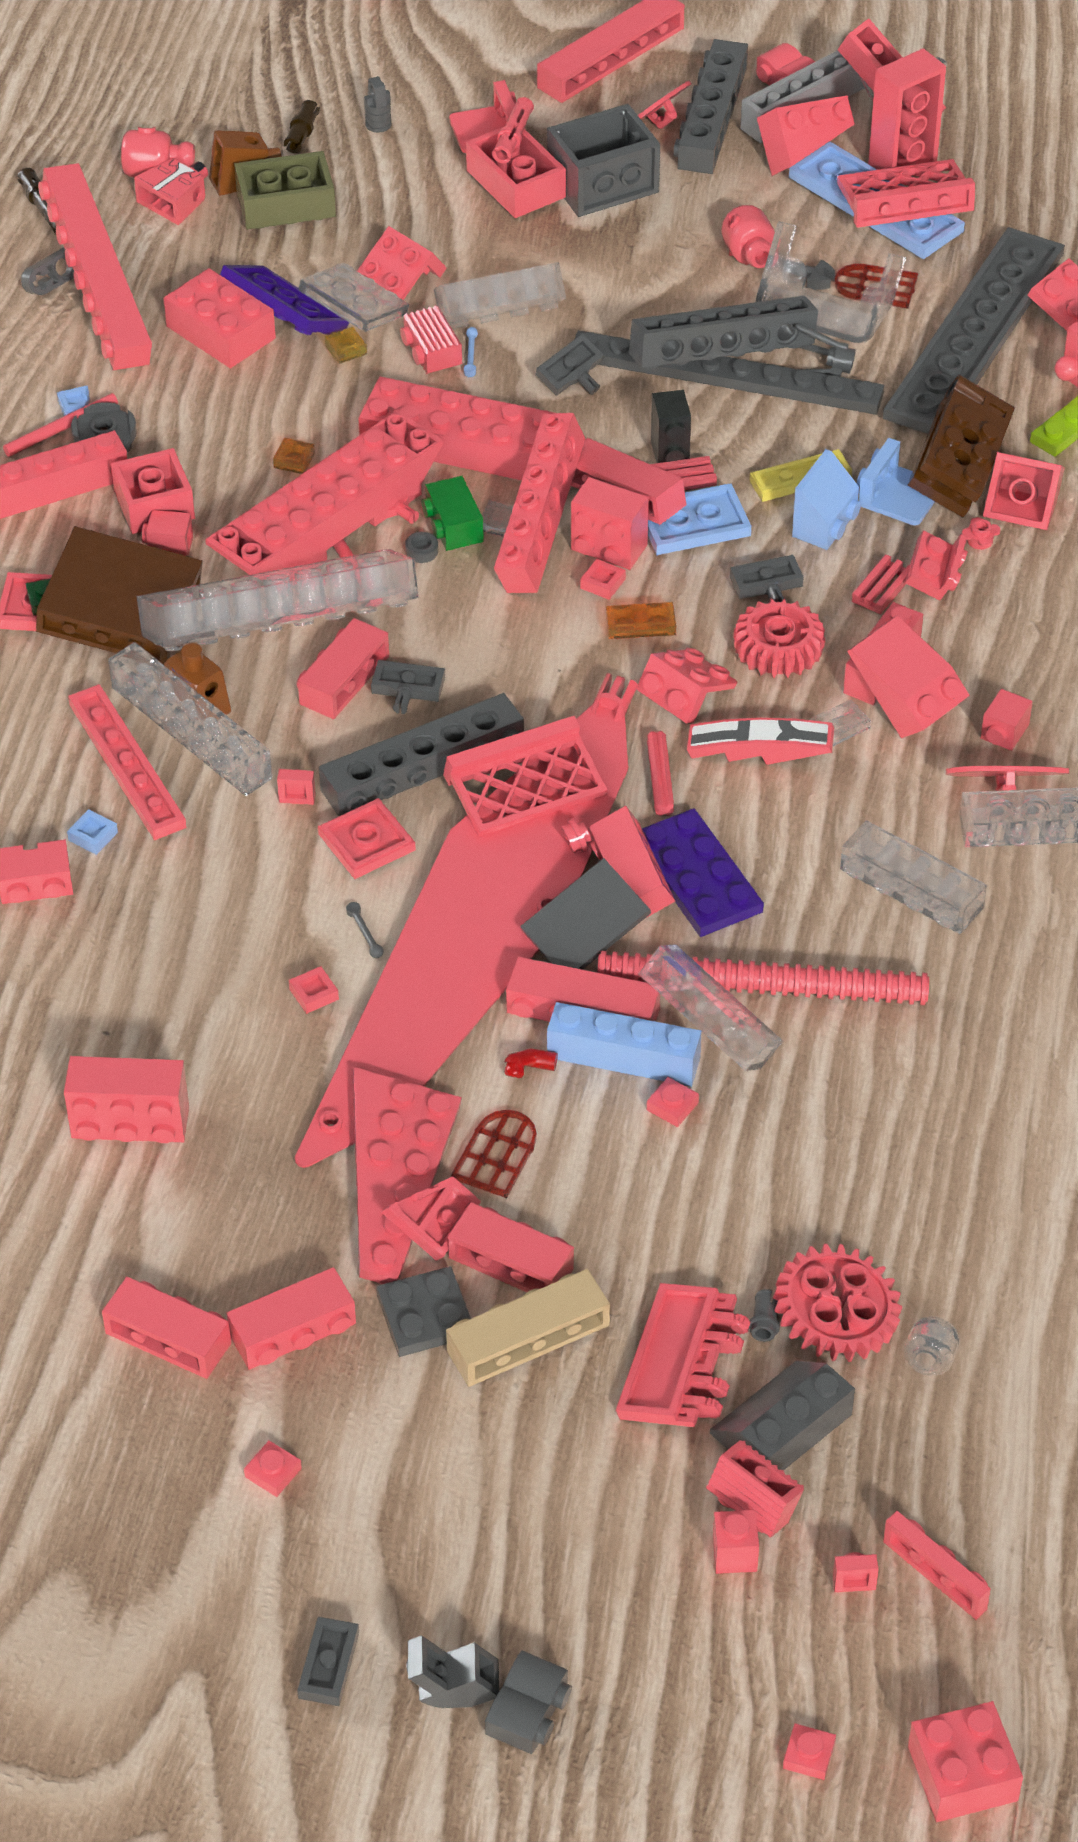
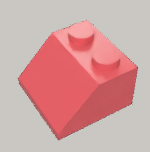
M997 452L983 517L1048 530L1058 500L1065 468L1062 465Z

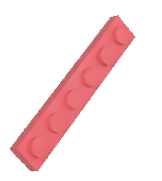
M98 684L69 695L68 699L71 709L152 838L157 840L187 828L184 815L101 685Z

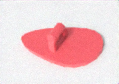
M690 80L645 109L638 115L639 118L643 120L648 117L659 129H663L677 118V113L674 110L671 99L692 84ZM664 106L666 109L664 116L658 117L656 111Z
M963 766L946 769V775L996 776L997 787L995 792L1001 798L1011 796L1016 792L1015 776L1069 774V768L1040 766Z

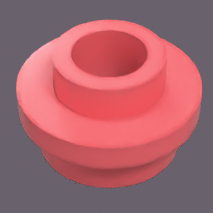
M574 818L568 820L569 824L561 828L573 853L579 850L582 852L587 851L586 843L592 840L583 821L577 824Z

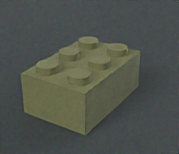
M324 151L234 163L236 191L246 230L336 217L334 185Z

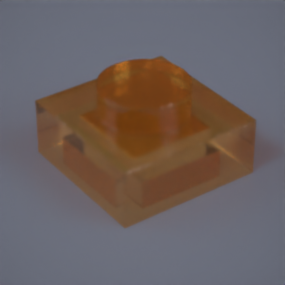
M284 438L273 457V467L303 474L315 455V445Z

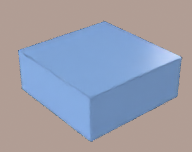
M89 809L67 831L68 841L96 855L118 833L117 823Z

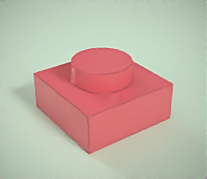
M596 559L581 577L580 589L610 600L626 580V570Z
M279 769L277 777L279 803L314 805L316 796L314 771Z
M322 966L289 980V990L306 1014L339 1000L338 989Z
M667 1077L647 1100L646 1110L678 1127L699 1103V1094Z
M268 1440L244 1468L245 1478L278 1497L302 1469L301 1460Z
M853 1552L844 1556H835L833 1569L834 1592L876 1590L878 1577L877 1554L864 1555Z
M795 1723L784 1757L783 1769L825 1780L835 1746L836 1734Z

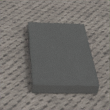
M603 858L520 927L550 963L583 970L599 957L601 951L609 949L649 916L651 910Z

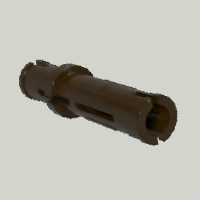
M24 168L18 173L17 177L19 179L17 180L25 189L27 199L31 204L37 206L56 235L55 222H50L48 217L47 202L42 200L39 194L38 184L41 181L32 168Z

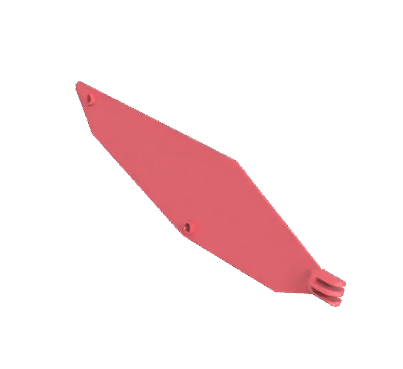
M607 673L593 704L576 718L580 725L579 735L608 789L606 795L478 837L468 815L449 831L295 1155V1163L299 1167H310L355 1144L354 1067L424 1087L507 989L517 958L532 959L539 951L521 930L520 926L579 879L586 868L593 852L590 842L586 843L587 851L582 852L579 850L573 853L561 827L569 824L568 820L574 818L577 824L583 821L593 841L595 839L589 826L609 815L628 772L625 715L638 687L637 682L630 680L622 697L625 678L617 676L610 689L612 674ZM574 746L560 750L558 754L559 758L574 764L579 759ZM536 758L529 760L526 768L545 774L549 763ZM554 765L549 777L568 784L572 772ZM514 773L505 782L513 785L518 773ZM579 774L576 775L572 784L583 790L595 787L591 779ZM522 775L517 787L536 794L541 782ZM545 784L540 796L554 801L560 799L564 791ZM497 788L487 798L504 804L509 793ZM513 795L509 807L524 811L530 808L532 802ZM481 805L478 814L483 824L497 820L500 812Z

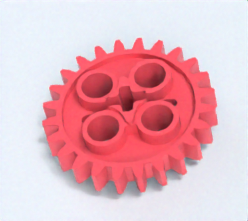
M824 1244L819 1254L814 1247L810 1246L806 1256L797 1252L793 1262L787 1261L783 1272H780L776 1282L777 1288L773 1295V1299L778 1301L774 1311L775 1313L783 1314L780 1322L781 1327H793L789 1335L790 1339L799 1336L804 1339L801 1346L803 1350L812 1344L816 1346L817 1357H820L824 1350L830 1351L832 1361H836L839 1353H844L847 1361L852 1362L856 1352L863 1359H867L870 1350L878 1353L883 1343L888 1344L900 1322L898 1317L902 1306L897 1304L901 1293L891 1290L895 1279H883L882 1276L886 1267L881 1266L874 1269L871 1266L874 1257L869 1256L864 1261L859 1259V1249L857 1248L851 1255L845 1253V1248L842 1244L839 1245L837 1252H832L829 1245Z

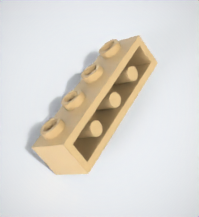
M588 1269L576 1274H567L559 1279V1281L544 1288L532 1289L523 1297L506 1304L495 1305L488 1312L472 1319L458 1321L451 1328L446 1329L447 1353L467 1386L470 1387L608 1327L610 1324V1303Z

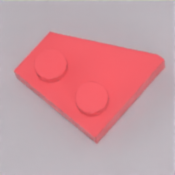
M453 1176L387 1206L382 1213L437 1261L443 1258L449 1250L448 1235L470 1202L479 1205L481 1201Z

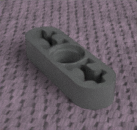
M65 247L24 270L21 283L26 292L45 295L74 278V270L72 267H68V265L63 275L60 276L56 271L57 261L61 258L66 261ZM48 274L49 277L40 279L38 286H34L33 282L37 279L36 275L45 276Z

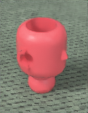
M138 127V130H129L123 136L121 164L123 172L129 177L135 178L169 159H176L189 167L195 163L194 144L191 142H181L178 145L172 144L170 135L164 131H157L156 127Z
M741 205L732 209L724 218L721 228L723 240L729 249V256H733L742 264H750L755 268L767 267L774 259L776 242L774 228L767 216L760 208L753 205Z

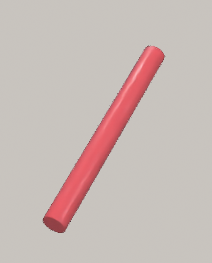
M111 393L3 445V450L8 457L15 455L70 428L76 414L78 419L79 416L84 414V408L104 402L118 404V400Z

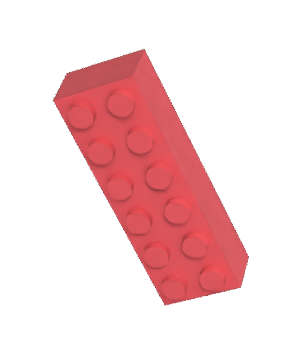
M380 376L359 416V435L396 410H399L443 439V446L434 462L522 480L543 413L554 412Z

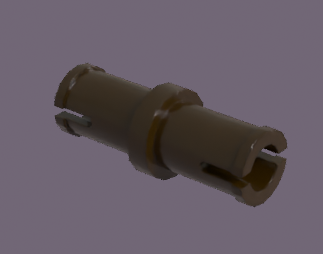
M312 100L303 101L298 115L291 120L290 131L283 142L284 147L287 146V151L299 153L306 137L311 135L314 129L313 123L320 112V107H316V102Z

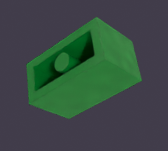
M463 475L425 484L426 498L421 500L423 513L426 518H431L433 534L437 539H441L446 551L484 542L483 517Z

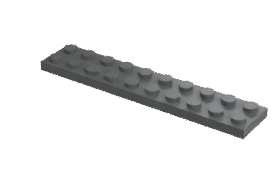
M1008 227L883 409V419L928 434L940 402L943 400L954 379L960 374L975 384L979 383L1033 300L1027 296L1031 288L1054 270L1064 254L1065 245Z

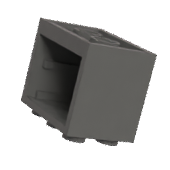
M629 104L547 128V151L566 168V198L564 199L578 217L659 193L660 143Z

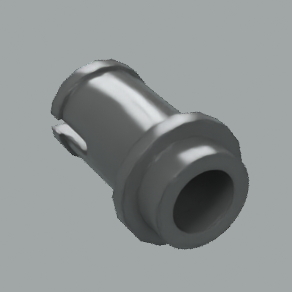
M770 1289L760 1290L756 1293L754 1316L750 1319L749 1330L752 1337L762 1342L771 1341L780 1331V1324L777 1321L778 1313L774 1311L778 1301L773 1299L770 1302L772 1294Z

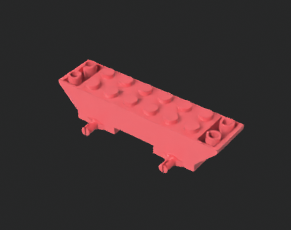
M396 410L206 538V545L250 576L260 579L278 593L290 585L299 582H306L313 589L319 590L324 584V578L318 576L313 571L327 560V550L367 522L375 527L387 518L401 516L410 524L418 520L419 512L408 505L422 495L421 484L443 446V439L399 410Z

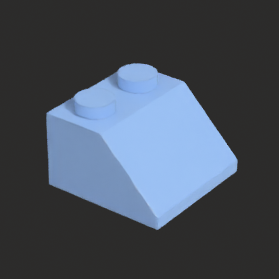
M825 449L795 488L792 537L825 550L829 549L835 539L839 540L842 537L846 525L850 520L856 519L861 508V502L858 501L859 486L830 450Z

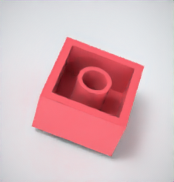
M174 448L111 463L114 492L132 534L142 532L143 524L149 522L152 510L191 513V519H195L192 488Z
M588 477L571 501V550L631 570L648 545L649 497Z
M994 1701L911 1722L908 1748L936 1823L1019 1801L1023 1775Z

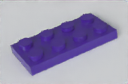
M223 265L220 273L222 277L272 308L276 318L294 324L296 331L305 335H312L313 332H320L326 335H331L332 332H346L350 322L348 319L267 267L260 265Z
M695 808L642 828L673 894L675 903L699 937L763 913L764 902Z

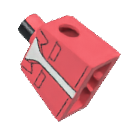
M169 159L134 178L136 201L179 225L204 201V179L208 176V170L199 161L189 167L176 159Z

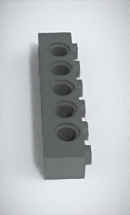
M714 39L711 49L705 51L704 68L700 67L698 85H694L692 103L687 105V121L682 120L680 127L681 139L676 138L674 145V157H678L679 170L713 174L747 70V43Z
M806 296L632 319L629 354L641 368L655 369L660 365H683L688 361H711L717 357H740L745 355V353L759 351L768 353L774 349L787 347L793 349L800 348L802 345L814 344L815 338L797 330L795 325L799 323L816 331L818 309Z
M505 693L499 694L319 766L320 790L337 815L341 816L377 798L380 800L388 799L393 795L443 776L447 756L524 732V718Z

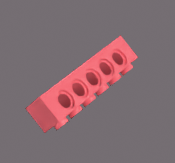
M543 413L494 566V570L507 593L538 592L585 441V436L574 413Z

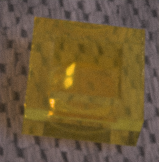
M354 327L325 336V346L338 364L367 355V344Z

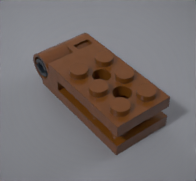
M959 374L940 402L908 486L963 518L970 510L972 502L976 503L984 491L1015 407Z

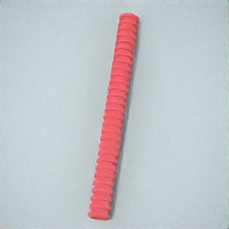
M601 951L598 957L597 973L646 983H656V985L660 986L667 984L668 988H673V985H679V989H684L685 985L690 986V989L695 990L696 986H702V990H707L708 987H713V991L725 988V992H730L731 988L736 989L737 993H741L742 989H745L750 994L753 993V990H759V994L771 991V995H776V992H782V996H787L789 992L794 993V997H798L799 993H804L805 997L810 998L811 994H816L817 998H822V995H828V999L839 996L840 1000H845V996L851 997L852 1001H856L857 997H862L863 1001H868V998H874V1002H879L880 999H885L886 1003H891V1000H897V1004H902L903 1000H906L910 1005H913L914 1001H920V1005H925L928 1002L929 976L925 972L922 973V976H916V972L905 975L904 971H899V974H893L892 970H888L886 974L881 973V969H876V973H871L870 969L866 968L864 972H858V968H853V971H847V967L835 970V966H830V970H827L822 965H819L818 969H813L812 965H807V968H801V964L789 967V963H784L783 967L778 966L777 962H773L772 966H769L764 961L761 962V965H755V961L744 964L743 960H738V963H732V959H727L725 963L721 962L720 958H716L715 962H710L709 958H704V961H698V957L686 960V956H681V959H675L674 955H670L669 959H666L661 954L658 955V958H652V954L641 957V953L629 956V952H624L622 956L618 955L617 951H613L612 955H607L606 951Z

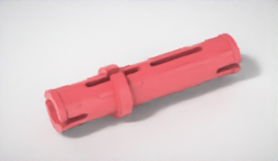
M520 97L517 99L505 127L498 133V143L492 155L499 163H508L513 151L521 143V134L534 109V104L529 98Z

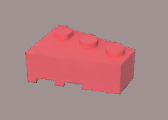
M847 95L778 107L757 117L772 176L792 167L855 125Z

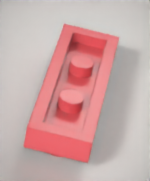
M898 1511L886 1520L883 1542L975 1620L987 1611L991 1588L988 1587L987 1582L979 1573L969 1571L957 1561L949 1548L934 1542L925 1534L923 1528L916 1521L907 1519Z

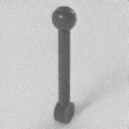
M357 902L349 903L346 906L347 915L354 917L370 946V955L373 958H380L384 952L383 947L376 944L361 917L360 904Z

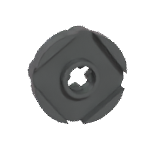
M104 402L89 405L84 408V414L79 416L78 419L76 414L71 423L74 443L115 430L127 452L132 449V442L137 434L133 413L129 410L128 413L120 410V405ZM107 427L108 430H101V428Z

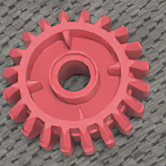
M771 598L768 604L758 601L755 608L747 607L746 612L740 614L736 628H734V648L736 653L739 654L740 662L747 663L749 670L758 668L760 676L768 672L772 673L773 678L777 674H784L788 678L792 672L801 675L804 669L812 670L814 662H819L825 647V629L823 623L819 620L818 614L810 611V606L800 608L798 601L790 604L786 602L785 598L782 602H775Z

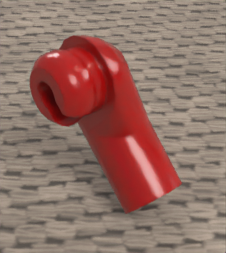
M532 1048L511 1053L504 1061L506 1063L504 1073L509 1077L522 1078L525 1066L555 1071L558 1053Z

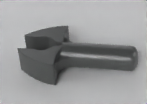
M785 258L780 259L778 263L779 270L807 278V289H829L831 281H835L836 271L824 260H820L814 267Z

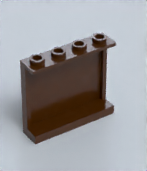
M74 526L38 605L36 632L164 666L166 660L170 658L171 642L195 586H200L203 560Z

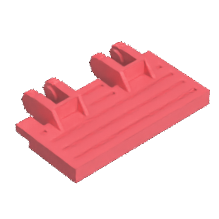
M660 1283L616 1407L620 1420L695 1427L698 1417H710L712 1419L720 1417L723 1405L714 1398L726 1397L730 1385L721 1378H713L712 1374L719 1353H741L744 1341L735 1334L747 1333L751 1323L746 1316L731 1313L734 1311L737 1302L736 1294L719 1293L717 1288Z

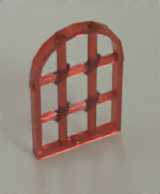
M851 264L838 270L835 275V288L844 297L853 300L909 309L912 296L915 293L918 273L868 264ZM859 270L863 271V273L858 274L852 273L850 271ZM868 272H874V273L886 274V275H889V276H888V277H885V278H882V277L870 276V275H867V273H868ZM841 276L858 278L860 282L859 284L839 282L838 280ZM893 276L913 279V282L894 280ZM870 280L886 283V286L881 289L864 286V283ZM891 285L911 287L909 293L889 290ZM843 287L857 289V292L854 293L847 291ZM869 291L883 295L882 297L864 295L861 292ZM887 296L905 297L907 301L888 299Z
M501 1110L487 1115L479 1123L478 1127L475 1128L474 1134L456 1164L451 1177L454 1176L459 1182L477 1189L508 1198L527 1160L534 1151L537 1140L535 1124L528 1116L519 1111ZM501 1118L496 1129L492 1131L484 1129L488 1123ZM508 1118L522 1121L515 1136L512 1135V1137L500 1134ZM526 1126L532 1132L530 1144L519 1141ZM481 1133L491 1138L483 1153L480 1152L478 1155L472 1153L471 1150ZM501 1140L510 1143L502 1160L495 1161L487 1158L495 1142ZM521 1147L527 1149L517 1168L506 1164L514 1148ZM467 1157L478 1161L470 1177L458 1174ZM489 1164L497 1167L489 1184L475 1180L482 1165ZM506 1170L514 1173L506 1189L495 1187L494 1185L501 1172L504 1173Z

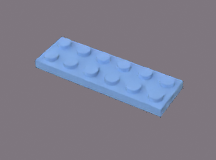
M828 142L790 167L789 178L854 217L853 210L837 185V176L877 169L834 143ZM870 188V190L880 191L878 189ZM952 214L869 227L920 258L925 259L963 233L965 222Z

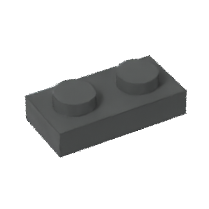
M323 1617L317 1618L297 1690L298 1699L340 1706L359 1636V1624Z

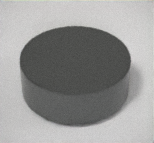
M428 532L411 534L405 541L406 556L411 561L417 563H427L434 560L438 555L437 538Z

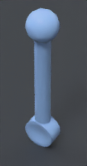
M470 327L466 331V336L469 338L467 365L463 368L464 375L467 377L476 375V366L473 365L474 344L478 331L476 328Z

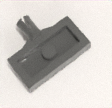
M581 334L537 367L535 374L556 396L570 385L580 383L590 395H593L594 392L596 393L599 390L600 384L589 375V372L603 361L604 354L584 334Z
M794 555L730 567L729 577L739 599L767 594L775 602H782L784 597L781 591L803 587L804 577Z
M378 660L371 683L372 694L395 696L396 700L393 710L398 714L400 709L401 714L407 712L410 699L439 702L445 681V668Z

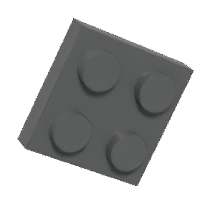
M451 1266L376 1286L377 1297L399 1357L446 1345V1329L451 1328L460 1320L471 1319Z

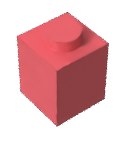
M152 510L149 522L144 523L142 527V542L147 543V546L189 556L193 541L191 513Z
M1000 689L983 715L980 739L1012 751L1029 726L1033 701Z
M756 1510L714 1512L713 1548L716 1574L757 1572L759 1539Z

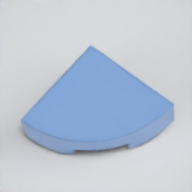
M88 385L57 392L58 402L64 416L89 404Z

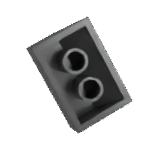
M795 1361L710 1429V1434L726 1449H730L739 1440L745 1441L746 1445L752 1446V1450H757L759 1455H764L765 1460H771L772 1465H777L778 1470H785L852 1415L855 1388L827 1363Z

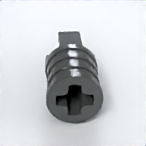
M377 76L368 79V95L364 96L365 126L372 132H385L392 126L391 98L389 90L385 89L384 83Z

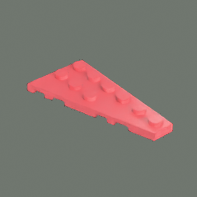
M354 1067L359 1277L380 1284H386L400 1279L413 1240L389 1220L382 1211L395 1202H399L433 1186L461 1106L462 1097Z

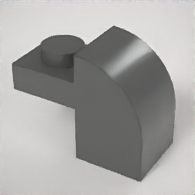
M424 1636L408 1640V1660L406 1662L408 1679L419 1686V1701L438 1708H466L496 1698L499 1693V1659L475 1642L445 1652Z

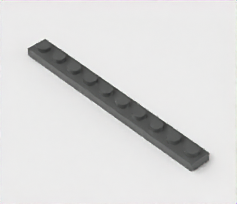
M579 330L575 336L576 339L581 334H584L604 354L603 361L598 365L875 415L878 413L884 394L883 384L726 356L717 357L711 361L695 360L688 361L683 365L667 364L660 365L655 369L641 368L629 354L630 339Z

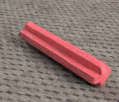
M651 731L647 735V746L655 813L659 816L664 814L669 816L674 812V800L666 734L662 731Z

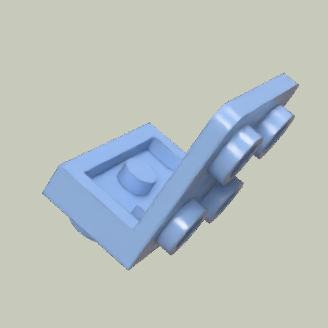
M888 438L881 449L877 448L874 451L869 466L862 468L858 475L857 485L860 487L859 501L861 502V507L910 525H919L935 501L908 486L913 471L898 466L900 441Z

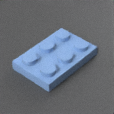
M732 483L685 492L687 504L685 507L661 525L648 520V537L656 555L751 536L752 526Z

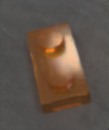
M673 602L606 606L609 639L676 635Z

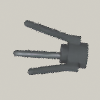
M799 323L795 325L797 330L832 346L830 349L813 344L802 345L801 349L828 356L826 365L832 366V368L799 370L840 377L842 372L851 373L856 349L848 348L849 344L838 342Z

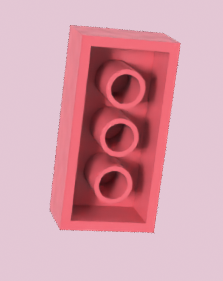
M924 48L876 69L868 164L877 170L937 161L946 65Z

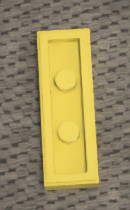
M839 449L833 450V454L852 477V468ZM822 454L751 472L750 483L762 502L794 494L797 485Z

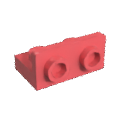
M923 530L917 538L905 583L939 601L948 590L954 591L962 575L958 572V569L964 563L968 551L964 550L967 537L960 534L952 545Z

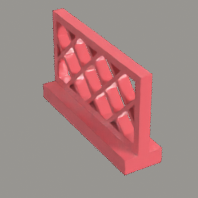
M954 159L837 176V185L854 212V224L857 228L974 211L975 182L972 178L964 177ZM930 179V180L938 181V183L930 182V181H928V180ZM899 184L908 185L909 187L900 186ZM870 188L878 189L880 191L870 190Z
M575 716L447 756L443 775L448 785H453L478 837L607 794L608 789L579 735L580 725ZM574 746L579 756L577 763L574 764L559 758L560 750ZM537 758L548 762L549 765L545 774L526 768L528 761ZM554 765L572 772L568 784L549 777ZM507 769L518 774L513 785L494 778L496 772ZM579 774L591 779L595 787L583 790L572 784L576 775ZM522 775L541 782L536 794L517 787ZM474 779L485 783V787L481 795L466 790L463 782ZM545 784L564 791L562 797L554 801L540 795ZM490 786L509 793L504 804L485 797ZM513 795L531 801L530 808L519 811L509 807ZM481 805L500 812L498 819L483 824L478 814Z

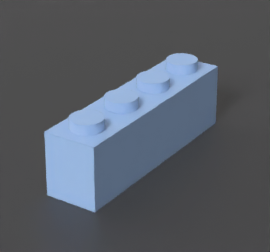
M556 1002L547 1028V1051L558 1053V1060L660 1081H665L669 1077L682 1085L692 1087L700 1061L702 1031Z

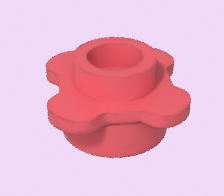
M976 517L971 519L968 528L962 530V535L967 537V543L972 548L982 550L992 546L994 536L999 535L1001 529L996 524L991 525L989 521Z

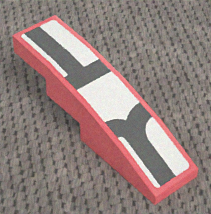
M761 717L725 719L690 724L687 751L692 759L725 753L729 762L762 756L765 764L769 765L832 753L834 726L833 723L822 721Z

